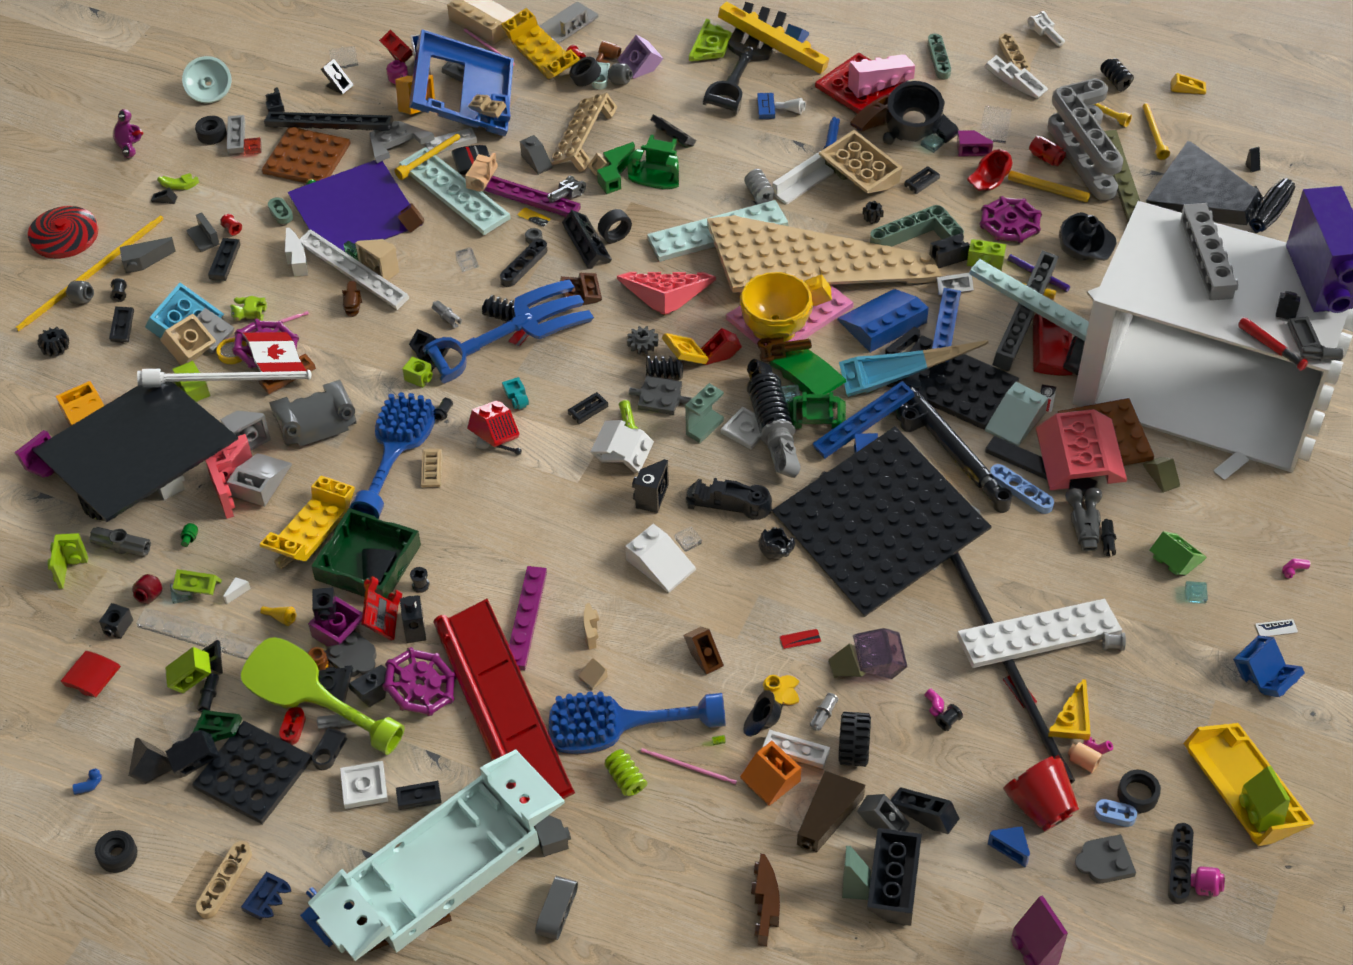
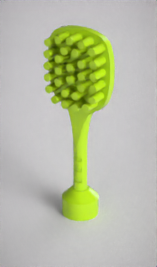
M272 637L260 643L248 657L241 671V680L246 688L259 698L283 708L298 707L303 702L325 707L368 731L371 746L386 755H389L399 744L404 734V725L390 717L374 721L334 697L320 684L318 679L319 669L313 658L300 647L287 640Z

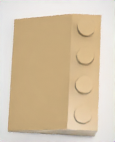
M453 0L447 4L449 20L464 29L466 28L492 45L507 36L501 24L516 15L492 0Z
M855 130L819 152L823 159L866 193L888 190L900 181L903 167Z

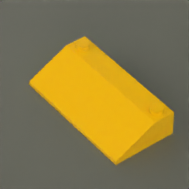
M1239 723L1197 727L1183 743L1190 756L1198 763L1257 846L1273 844L1314 825V822L1278 775L1277 777L1290 798L1284 824L1271 826L1267 831L1258 832L1255 825L1251 824L1245 807L1243 808L1240 804L1239 796L1245 783L1271 765Z

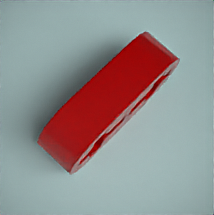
M292 707L287 710L279 731L281 740L291 745L299 741L306 722L302 708ZM292 729L293 735L286 737V735L290 734V731Z

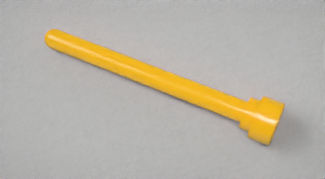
M1099 103L1093 104L1099 107L1104 114L1117 119L1120 125L1127 127L1130 124L1132 115L1126 112L1118 113Z
M1145 103L1142 108L1157 146L1155 150L1156 156L1159 160H1165L1170 156L1169 148L1163 145L1150 107Z
M453 135L408 165L398 166L394 169L395 175L400 180L408 177L409 171L458 141L460 135Z

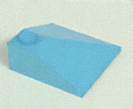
M180 282L149 317L145 328L161 338L165 330L191 314L197 317L204 308L220 318L223 317L224 313Z

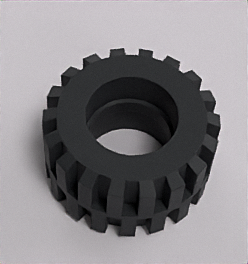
M845 711L842 713L838 756L840 765L867 766L869 762L871 716L869 713Z

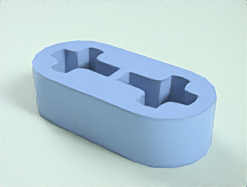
M1107 799L1098 801L1094 810L1098 820L1124 827L1132 826L1137 818V811L1133 806ZM1103 808H1107V813H1103ZM1124 813L1129 814V819L1124 818Z

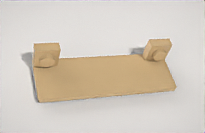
M608 93L597 94L594 97L584 98L580 101L578 109L574 112V116L568 124L569 126L563 133V137L558 143L555 152L552 154L550 160L552 165L571 160L579 172L586 170L590 159L581 148L600 111L609 119L613 117L617 109Z

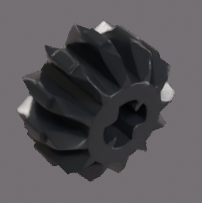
M49 327V330H43V333L38 335L37 340L41 352L44 355L48 354L49 357L53 354L58 356L59 353H64V350L69 349V337L64 329H59L58 327L54 329Z

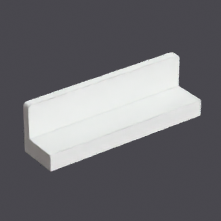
M818 152L773 182V196L787 205L831 176L834 170L825 164V159Z

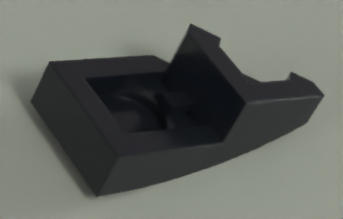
M276 87L274 88V93L265 95L268 113L285 111L279 89Z

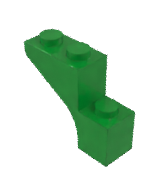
M634 142L603 152V157L609 165L597 170V181L606 195L622 189L620 174L627 168L628 159L635 150Z

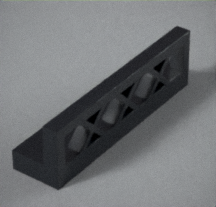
M571 210L562 221V224L586 266L593 268L598 260L610 263L612 258L587 215Z

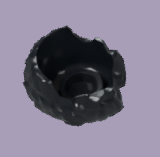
M773 527L768 531L766 529L763 530L758 540V546L763 555L768 559H778L789 556L795 547V539L791 537L789 540L782 527L779 529Z

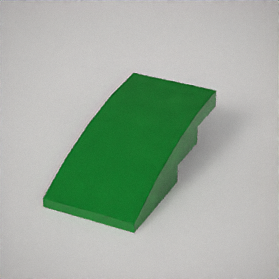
M809 349L786 352V358L774 359L769 362L771 367L782 372L783 378L794 382L795 389L806 392V394H828L846 383V379L837 370Z

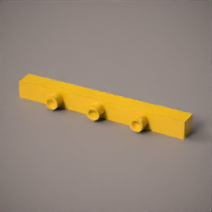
M727 1L719 7L718 18L815 72L821 74L828 67L829 58L812 49L810 42L804 41L801 43L785 34L783 27L778 26L774 28L758 19L756 12L749 14Z

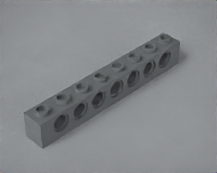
M1042 250L1026 286L1044 295L1059 256ZM1018 303L996 351L993 366L1010 371L1035 315L1034 311Z

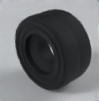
M205 116L199 119L195 125L197 138L203 144H217L226 137L225 123L218 116Z
M110 831L104 834L95 846V856L100 866L111 873L127 870L134 864L137 858V846L132 836L125 831ZM114 848H122L119 855L112 856L110 854Z

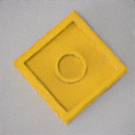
M668 333L663 334L661 339L678 359L706 364L709 360L692 338Z

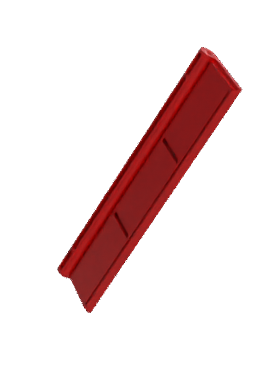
M488 598L449 618L446 615L437 616L433 623L491 760L493 761L517 750L562 799L575 794ZM509 782L506 788L513 789L516 783ZM521 797L519 801L525 804L530 798Z

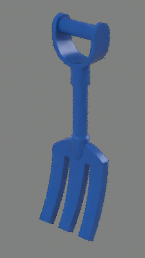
M564 280L539 287L516 297L514 301L515 317L511 321L463 343L452 337L438 338L423 347V352L429 354L441 374L440 380L442 383H447L463 374L466 368L467 356L514 331L523 330L531 337L540 340L560 330L591 322L594 317L589 310L560 316L538 324V322L558 313L581 307L584 303L580 295H575L528 308L550 297L572 291L574 288L572 282ZM452 348L460 353L462 360L456 367L450 369L439 349Z

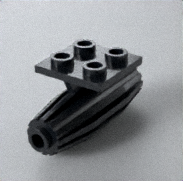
M1282 178L1267 191L1264 197L1257 186H1253L1258 190L1259 198H1261L1260 208H1257L1253 219L1249 221V225L1255 234L1263 232L1270 227L1290 203L1296 188L1295 183L1291 179Z

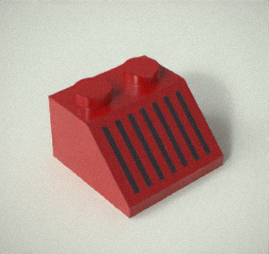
M496 400L471 410L467 429L493 447L519 437L520 434L511 410L504 406L503 403Z

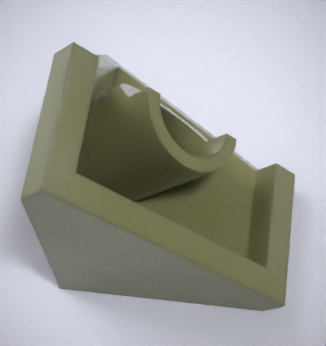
M850 643L829 658L828 661L834 678L838 676L862 677L868 671L874 670L868 651Z

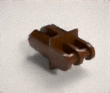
M349 281L347 283V290H342L343 308L348 316L354 317L359 313L362 297L360 290L356 288V282Z

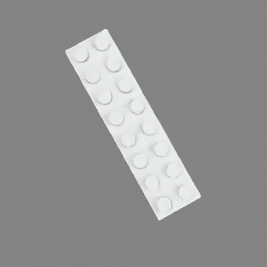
M1100 599L960 630L956 636L972 668L1099 640L1102 639L1103 632L1119 635L1122 632V628L1107 601Z

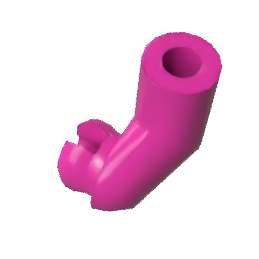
M1293 558L1283 566L1282 573L1286 578H1293L1296 569H1309L1310 561Z
M932 688L928 689L924 696L932 702L933 706L929 709V712L936 717L944 712V700Z
M1090 737L1089 740H1084L1083 742L1084 745L1101 754L1113 750V744L1109 740L1098 745Z

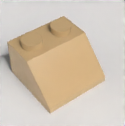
M383 239L363 240L355 243L360 263L387 281L399 273L396 248L392 243H388Z
M194 314L189 315L165 330L160 339L181 365L195 361L216 342L214 337Z

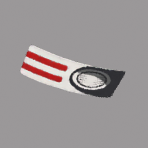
M1042 384L1040 394L1048 397L1046 412H1052L1056 386Z

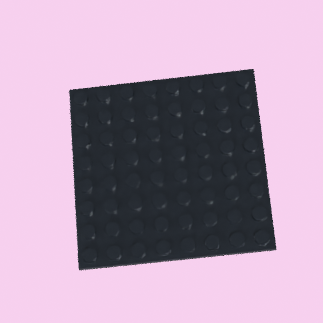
M173 382L161 383V387L136 386L32 450L108 522L171 481L182 476L190 469L198 466L209 457L238 440V436Z
M896 426L772 510L775 516L864 617L992 528Z

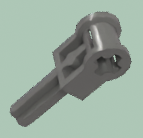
M570 175L566 180L560 182L558 190L548 194L547 198L549 202L553 203L564 196L569 198L577 195L581 196L586 189V182L578 181Z

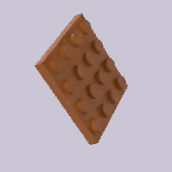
M289 127L263 166L262 172L265 175L306 183L308 179L322 180L332 175L350 146V139Z
M1130 398L1057 412L1066 413L1094 409L1111 418L1123 466L1154 460V453Z

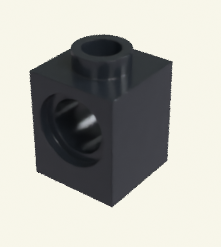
M333 587L312 589V610L315 621L336 619V597Z
M111 603L99 620V623L105 635L121 639L133 622V617L129 608Z

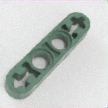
M936 33L930 34L928 36V48L936 76L939 79H948L951 76V65L943 38Z

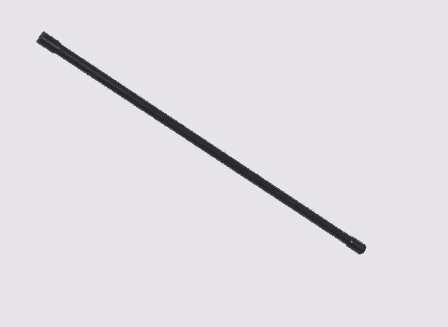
M959 552L955 553L950 558L983 624L994 623ZM1013 659L1002 661L1050 757L1060 756L1072 784L1075 778L1067 763H1065L1053 737H1048L1049 730Z

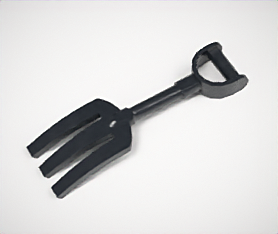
M745 1L743 11L750 14L753 11L754 4ZM762 6L758 19L767 23L770 8ZM778 11L772 27H783L787 13ZM735 27L728 42V49L738 55L739 60L726 81L714 82L707 88L703 98V105L712 104L732 110L737 115L741 108L743 95L738 85L747 64L751 60H769L774 48L765 43L761 49L758 48L760 40L751 35L742 44L745 32ZM718 95H726L732 97L734 100L724 98Z

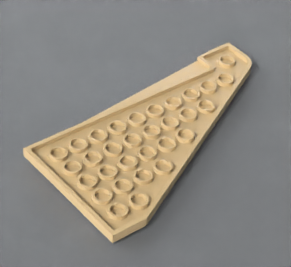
M736 215L707 218V226L732 293L742 292L746 283L751 278L768 272H783L794 275L803 281L822 274L829 285L906 281L907 284L936 282L937 277H942L935 260L927 253L874 244Z

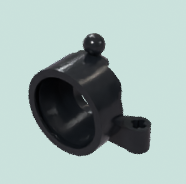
M907 80L894 88L889 95L886 121L890 132H885L882 139L885 144L890 145L894 143L896 138L901 141L916 142L936 133L943 143H947L958 135L959 128L943 114L945 100L938 89L926 82ZM910 111H917L923 114L925 122L911 123L903 120V116Z

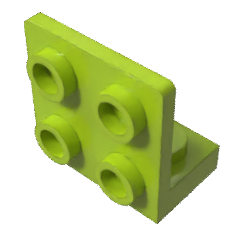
M79 533L55 534L54 542L50 545L51 558L48 559V570H51L53 581L57 583L59 589L64 588L68 564L88 562V555Z

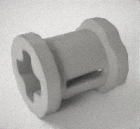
M1103 632V650L1108 648L1125 650V633L1121 632V634L1115 635Z

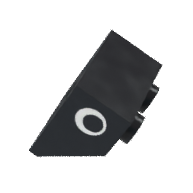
M663 459L642 468L638 476L634 477L632 482V488H635L633 500H635L637 509L658 513L669 486L668 460Z

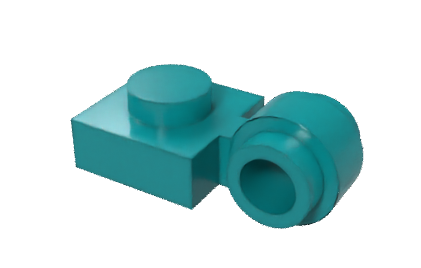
M519 377L502 382V388L507 398L511 399L514 409L518 408L520 410L529 405L525 387Z

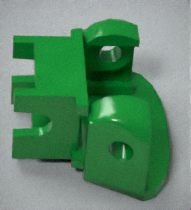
M650 135L647 144L642 145L641 149L634 150L627 162L628 179L639 185L652 188L674 189L679 187V163L677 151L674 150L677 144L676 139H673L672 142L656 140L654 135ZM646 150V160L641 162L643 153Z
M803 392L802 396H795L786 402L795 429H802V424H832L831 429H834L846 420V402L838 396H833V392H829V394H806V392ZM802 408V420L796 421V409ZM837 408V420H833V409Z

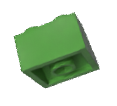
M1164 531L1149 550L1154 554L1153 558L1160 563L1165 562L1169 566L1168 569L1175 575H1187L1207 558L1178 534Z

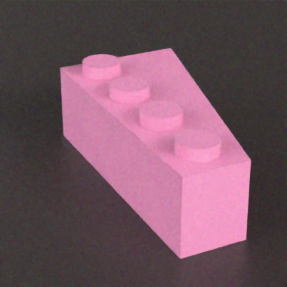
M906 55L888 56L887 59L880 57L872 61L863 59L861 62L850 61L848 87L859 98L914 79L915 65Z

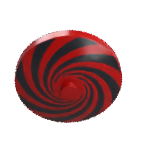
M61 206L42 213L31 223L28 229V240L32 249L41 256L54 259L68 258L88 249L96 240L99 229L96 218L90 211L77 206Z

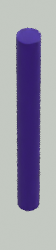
M1012 254L1008 256V261L1031 273L1033 272V265ZM1053 276L1051 277L1049 283L1066 292L1069 291L1070 285Z

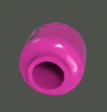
M394 60L387 65V77L391 83L396 85L395 79L408 76L407 65L404 62Z
M1200 866L1197 868L1196 873L1191 874V887H1195L1198 895L1217 897L1220 892H1224L1225 875L1221 874L1219 868Z

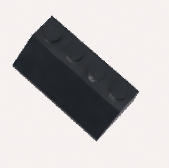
M878 828L867 909L888 923L911 926L922 834Z

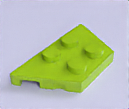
M706 19L689 54V61L723 58L732 32L723 29L718 24L714 26L710 23L709 19Z

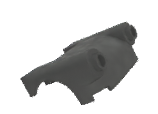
M341 380L324 384V392H316L306 398H297L293 402H290L288 397L269 402L285 445L289 446L298 443L299 446L307 445L349 430L348 427L353 423L357 424L355 408Z

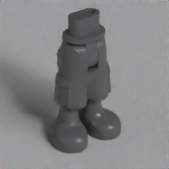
M1076 488L1070 489L1065 493L1066 501L1074 509L1071 513V520L1078 543L1081 545L1082 551H1095L1099 542V526L1101 523L1100 512L1096 509V505L1102 499V491L1099 488H1090L1085 492L1084 500L1087 508L1085 511L1082 508V491Z

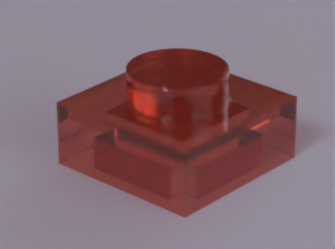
M261 137L244 139L245 155L262 153Z

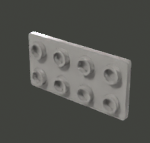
M575 2L541 24L540 27L559 44L597 19L598 14L583 4Z

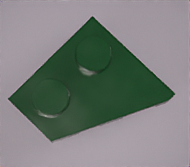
M203 710L193 732L199 730L212 735L214 742L234 737L242 717L240 714Z

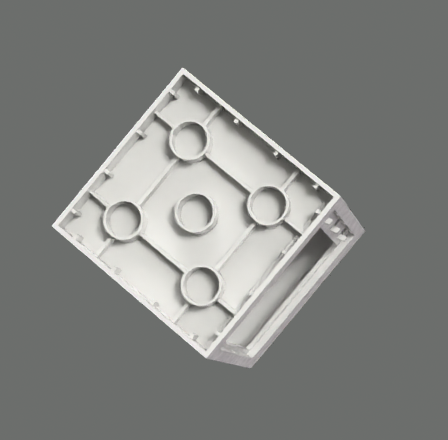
M1138 201L1093 301L1072 404L1082 407L1130 398L1141 426L1231 454L1240 451L1250 460L1293 473L1298 458L1305 461L1310 459L1316 439L1306 437V434L1317 437L1325 413L1317 411L1315 408L1327 411L1334 388L1324 383L1336 385L1344 362L1336 360H1324L1322 362L1319 359H1306L1300 356L1299 348L1287 324L1288 319L1275 316L1280 292L1291 291L1300 296V305L1296 318L1308 317L1321 345L1326 348H1343V358L1346 356L1353 335L1344 333L1342 330L1345 329L1353 332V308L1341 313H1333L1331 311L1313 312L1286 248V242L1215 222L1214 224L1218 228V235L1223 241V249L1228 254L1229 265L1233 267L1234 278L1238 280V290H1235L1233 299L1210 300L1181 222L1182 213ZM1244 317L1248 318L1285 345L1289 351L1300 359H1306L1308 364L1302 371L1298 370L1297 365L1243 331L1238 326L1239 321Z

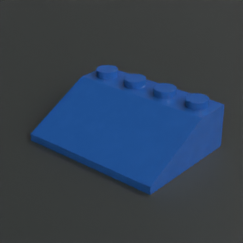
M892 289L838 317L837 320L871 353L903 336L914 326L918 328L926 324L929 307L916 296Z

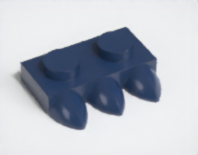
M266 871L242 904L241 909L243 912L259 920L274 917L270 907L282 905L283 902L279 894L291 892V887L285 880Z

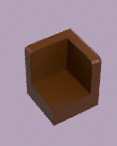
M413 203L398 212L397 217L409 232L414 231L424 223V217Z

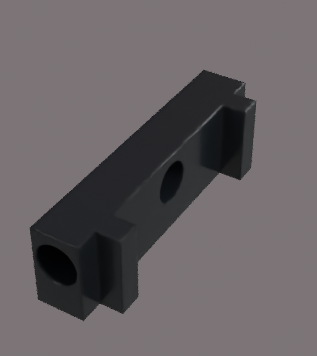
M914 326L887 347L885 354L903 352L911 344L918 341L920 330Z

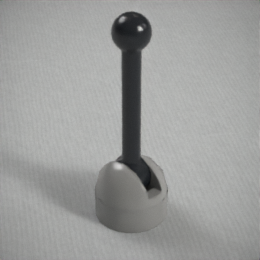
M478 436L476 448L487 449L492 446ZM504 445L496 446L497 448L512 451L516 455L522 453L521 448L515 449Z

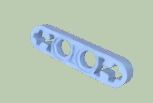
M996 464L991 467L990 472L993 474V479H996L1002 487L1011 490L1012 495L1042 514L1052 512L1054 499L1004 465ZM1015 481V482H1017L1019 485H1018V486H1011V485L1009 484V482ZM1031 491L1034 493V496H1026L1024 493Z

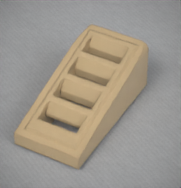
M423 449L422 488L441 487L443 461L441 449Z

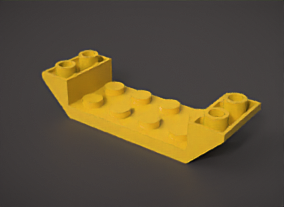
M527 8L501 24L512 44L548 80L580 60L571 49L566 52L537 24L535 15Z
M321 475L311 486V500L279 535L270 532L261 541L260 547L306 562L340 523L349 508L355 487Z

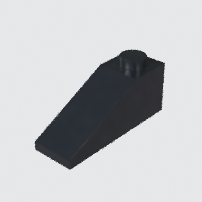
M900 787L890 800L902 813L929 829L949 834L960 819L952 801Z

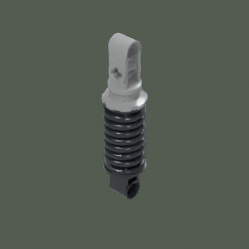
M752 359L747 366V372L750 377V381L747 384V392L752 401L760 438L764 441V444L768 445V449L771 451L775 471L795 478L801 468L793 440L796 430L790 418L781 386V379L778 375L772 373L771 365L757 359Z

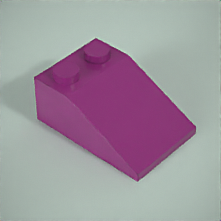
M1042 895L1037 898L1013 928L1011 942L1014 948L1023 955L1025 965H1058L1068 932Z

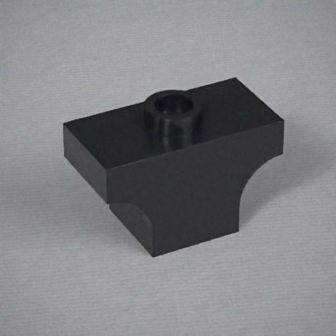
M381 664L349 683V689L368 707L383 700L386 696V691L382 687L385 681L386 668Z

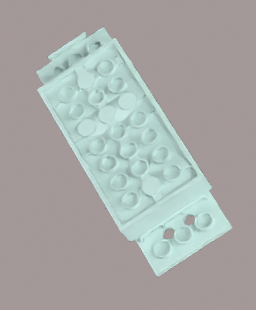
M517 750L495 759L480 768V777L348 874L341 869L308 902V905L320 918L316 923L341 953L346 950L354 961L358 960L384 939L397 953L537 847L539 840L534 826L563 805L565 801ZM509 782L516 783L513 789L506 788V785ZM521 797L530 798L525 804L519 801ZM402 842L399 847L395 848L397 844ZM350 901L354 903L352 909H344L345 903ZM365 917L367 918V923L358 925L357 920Z

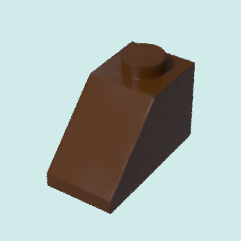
M699 627L683 635L691 655L706 675L724 666L710 629Z

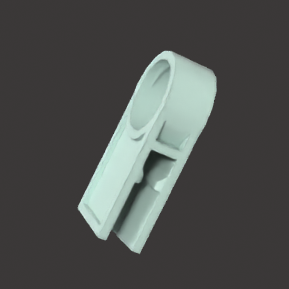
M597 62L601 67V73L592 83L593 88L601 90L607 87L610 63Z

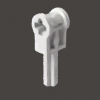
M1044 11L1036 16L1028 17L1027 22L1030 29L1035 30L1040 36L1046 34L1059 47L1065 43V40L1054 30L1055 23L1048 18Z

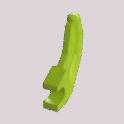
M190 173L176 179L166 176H159L157 178V181L163 187L177 190H188L199 183L198 177L192 179Z

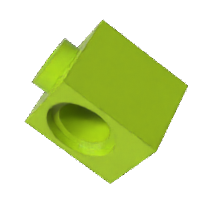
M413 356L402 368L404 381L421 388L427 382H430L433 377L431 364Z

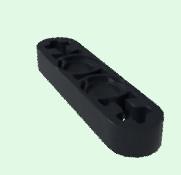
M543 239L534 240L501 272V284L505 287L515 285L548 252L547 242ZM527 256H533L532 259H525ZM517 266L523 267L520 270L514 269Z
M1178 823L1174 827L1171 839L1168 897L1176 904L1184 903L1190 893L1194 832L1192 827L1186 823ZM1180 831H1183L1184 834L1186 835V836H1185V839H1184V842H1180V840H1181V833H1180ZM1183 849L1186 851L1187 856L1179 857L1175 851ZM1177 868L1183 869L1186 872V876L1179 877L1175 874L1174 870ZM1178 884H1181V896L1177 895L1176 889Z

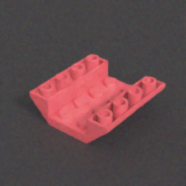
M1094 409L1057 413L1036 427L1049 490L1068 489L1070 479L1104 475L1106 476L1107 484L1127 482L1111 418Z

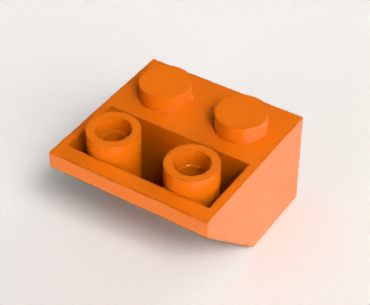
M770 741L756 752L741 774L740 779L770 806L801 781L802 768L776 743Z

